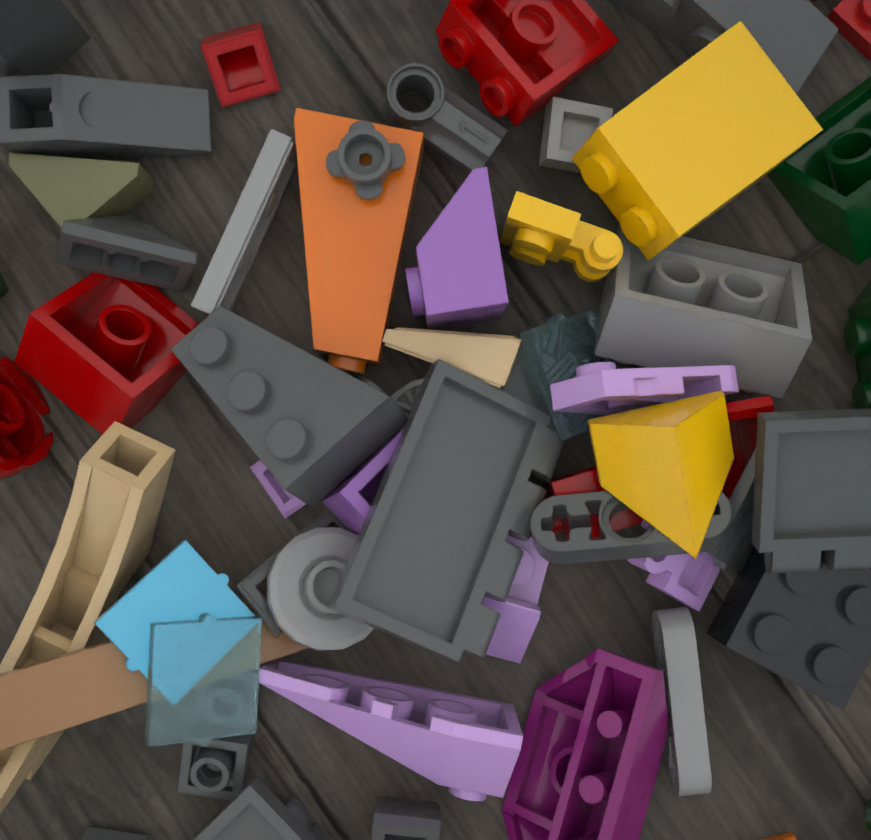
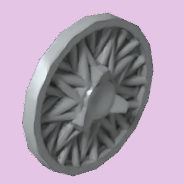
M316 527L292 538L275 556L267 576V603L277 626L295 643L316 651L342 650L364 640L374 629L328 608L358 535L340 527Z

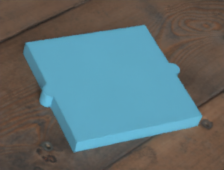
M183 540L93 623L127 658L125 667L130 671L139 670L166 700L173 704L258 618L227 586L229 577L224 573L216 574L186 540Z

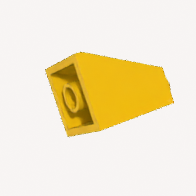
M740 21L598 127L571 159L580 169L587 186L595 193H598L619 221L625 237L632 244L636 245L649 261L753 186L823 129L745 25Z

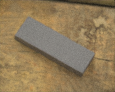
M271 129L191 303L193 308L208 316L219 306L229 311H232L297 168L296 146L292 137Z

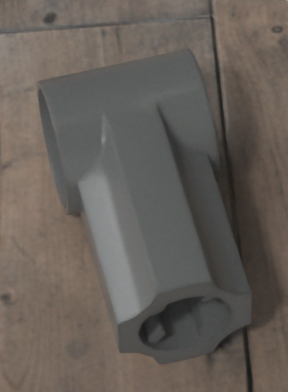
M409 63L401 66L389 79L385 101V116L389 126L424 133L425 145L467 174H470L475 168L487 166L508 132L506 128L446 88L440 76L431 67L422 63ZM418 91L428 98L431 106L420 113H411L402 108L397 98L404 92Z

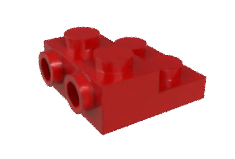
M451 0L435 30V33L439 36V49L445 61L456 69L465 67L481 85L479 89L480 97L486 109L497 117L506 115L515 127L544 108L552 97H559L568 83L608 56L619 42L618 38L585 0Z

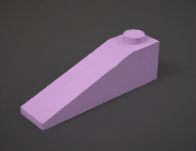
M280 658L264 663L259 669L257 682L437 785L449 787L448 791L453 796L469 801H484L487 795L503 798L523 741V733L513 704Z

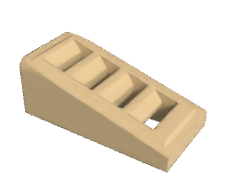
M404 327L386 329L382 340L387 347L431 363L440 359L498 388H502L510 383L525 342L524 339H519L518 336Z

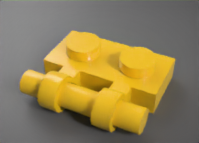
M516 191L499 242L511 247L509 254L512 257L536 266H544L546 260L558 263L562 259L573 263L574 271L579 278L587 282H596L603 279L619 263L623 255L622 242L615 233L581 221V213Z

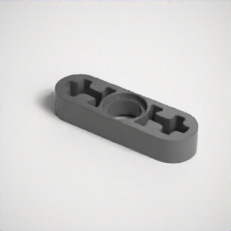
M608 491L553 496L543 500L535 508L531 516L530 527L534 547L542 558L554 564L566 565L688 554L664 534H660V531L651 524L648 530L637 538H624L617 535L612 530L610 521L618 512L629 510L630 508ZM723 492L720 494L699 553L715 549L727 536L731 519V505ZM599 514V535L601 540H592L590 515ZM554 520H568V525L572 529L569 534L570 540L564 542L556 541L555 534L552 532L555 526Z

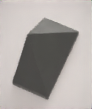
M122 214L63 221L54 263L183 292L195 267L197 253L133 214Z

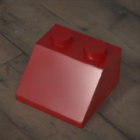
M93 272L29 313L14 362L103 435L114 421L132 428L157 407L187 370L172 352L171 348L199 323L152 285Z

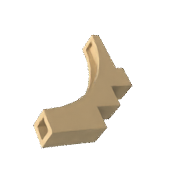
M114 421L81 458L71 499L56 545L33 600L0 664V674L107 641L108 638L93 622L117 601L120 592L149 554L176 449ZM65 730L0 751V814L24 779H32Z

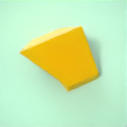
M720 390L587 420L601 487L693 558L697 559L734 460L725 394Z

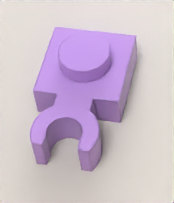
M643 519L641 526L648 530L650 524ZM706 552L698 553L697 559L693 558L690 554L627 559L632 565L650 572L646 583L700 612L721 568L713 565L715 558Z

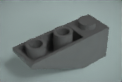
M68 74L0 77V145L11 153L96 160L213 154L210 92L207 89Z

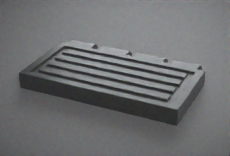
M440 359L432 363L328 608L447 661L459 662L462 653L484 660L501 614L482 605V600L486 596L499 602H506L524 551L505 542L506 537L509 535L518 540H529L532 513L544 500L546 490L528 481L531 476L540 481L550 482L566 441L564 436L562 437L561 434L548 428L552 416Z
M871 408L762 412L757 414L751 543L759 553H764V562L768 573L818 572L821 563V551H825V563L829 571L871 570Z

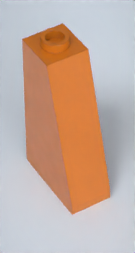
M296 108L294 130L313 348L320 355L329 356L328 364L345 372L364 374L366 364L381 367L385 348V342L382 340L386 329L389 328L424 154V133L372 123L375 130L380 132L387 139L388 143H398L401 145L405 153V163L400 170L392 171L382 183L383 192L378 198L363 200L357 195L354 185L343 177H332L326 167L328 154L333 150H338L341 140L349 133V127L354 122L361 120ZM363 155L359 162L363 166H368L371 164L372 158L369 155Z

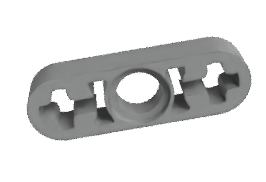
M687 607L653 610L652 635L656 668L663 670L669 726L665 752L671 786L676 797L708 794L712 789V775L697 641L692 616Z

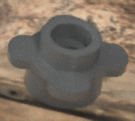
M365 120L354 122L349 127V133L341 140L338 150L331 151L326 158V167L329 174L334 178L343 177L354 185L357 195L363 200L378 198L383 192L382 183L392 171L400 170L405 163V153L401 145L398 143H388L387 139L375 130L374 125ZM369 155L372 158L371 164L368 166L361 165L359 162L361 156Z

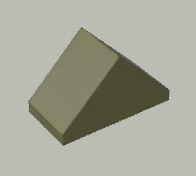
M9 153L8 166L61 229L63 221L127 214L154 191L155 178L139 163Z

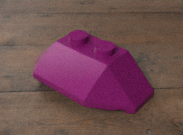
M598 648L585 656V659L565 669L536 688L523 732L521 751L513 769L501 810L509 840L640 839L669 734L663 670L609 650Z

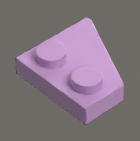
M596 362L577 367L576 377L550 385L553 411L597 415L616 414L720 390L725 395L739 392L736 368L732 365L616 369V364L613 362Z

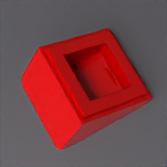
M261 22L224 31L202 39L200 46L221 107L281 91Z

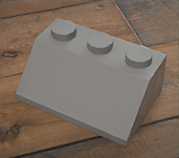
M619 224L616 235L622 242L623 255L619 263L610 270L606 277L597 318L594 355L613 359L621 364H635L651 368L732 365L736 368L739 390L783 398L812 342L802 263L684 236L648 261L640 249L625 237Z

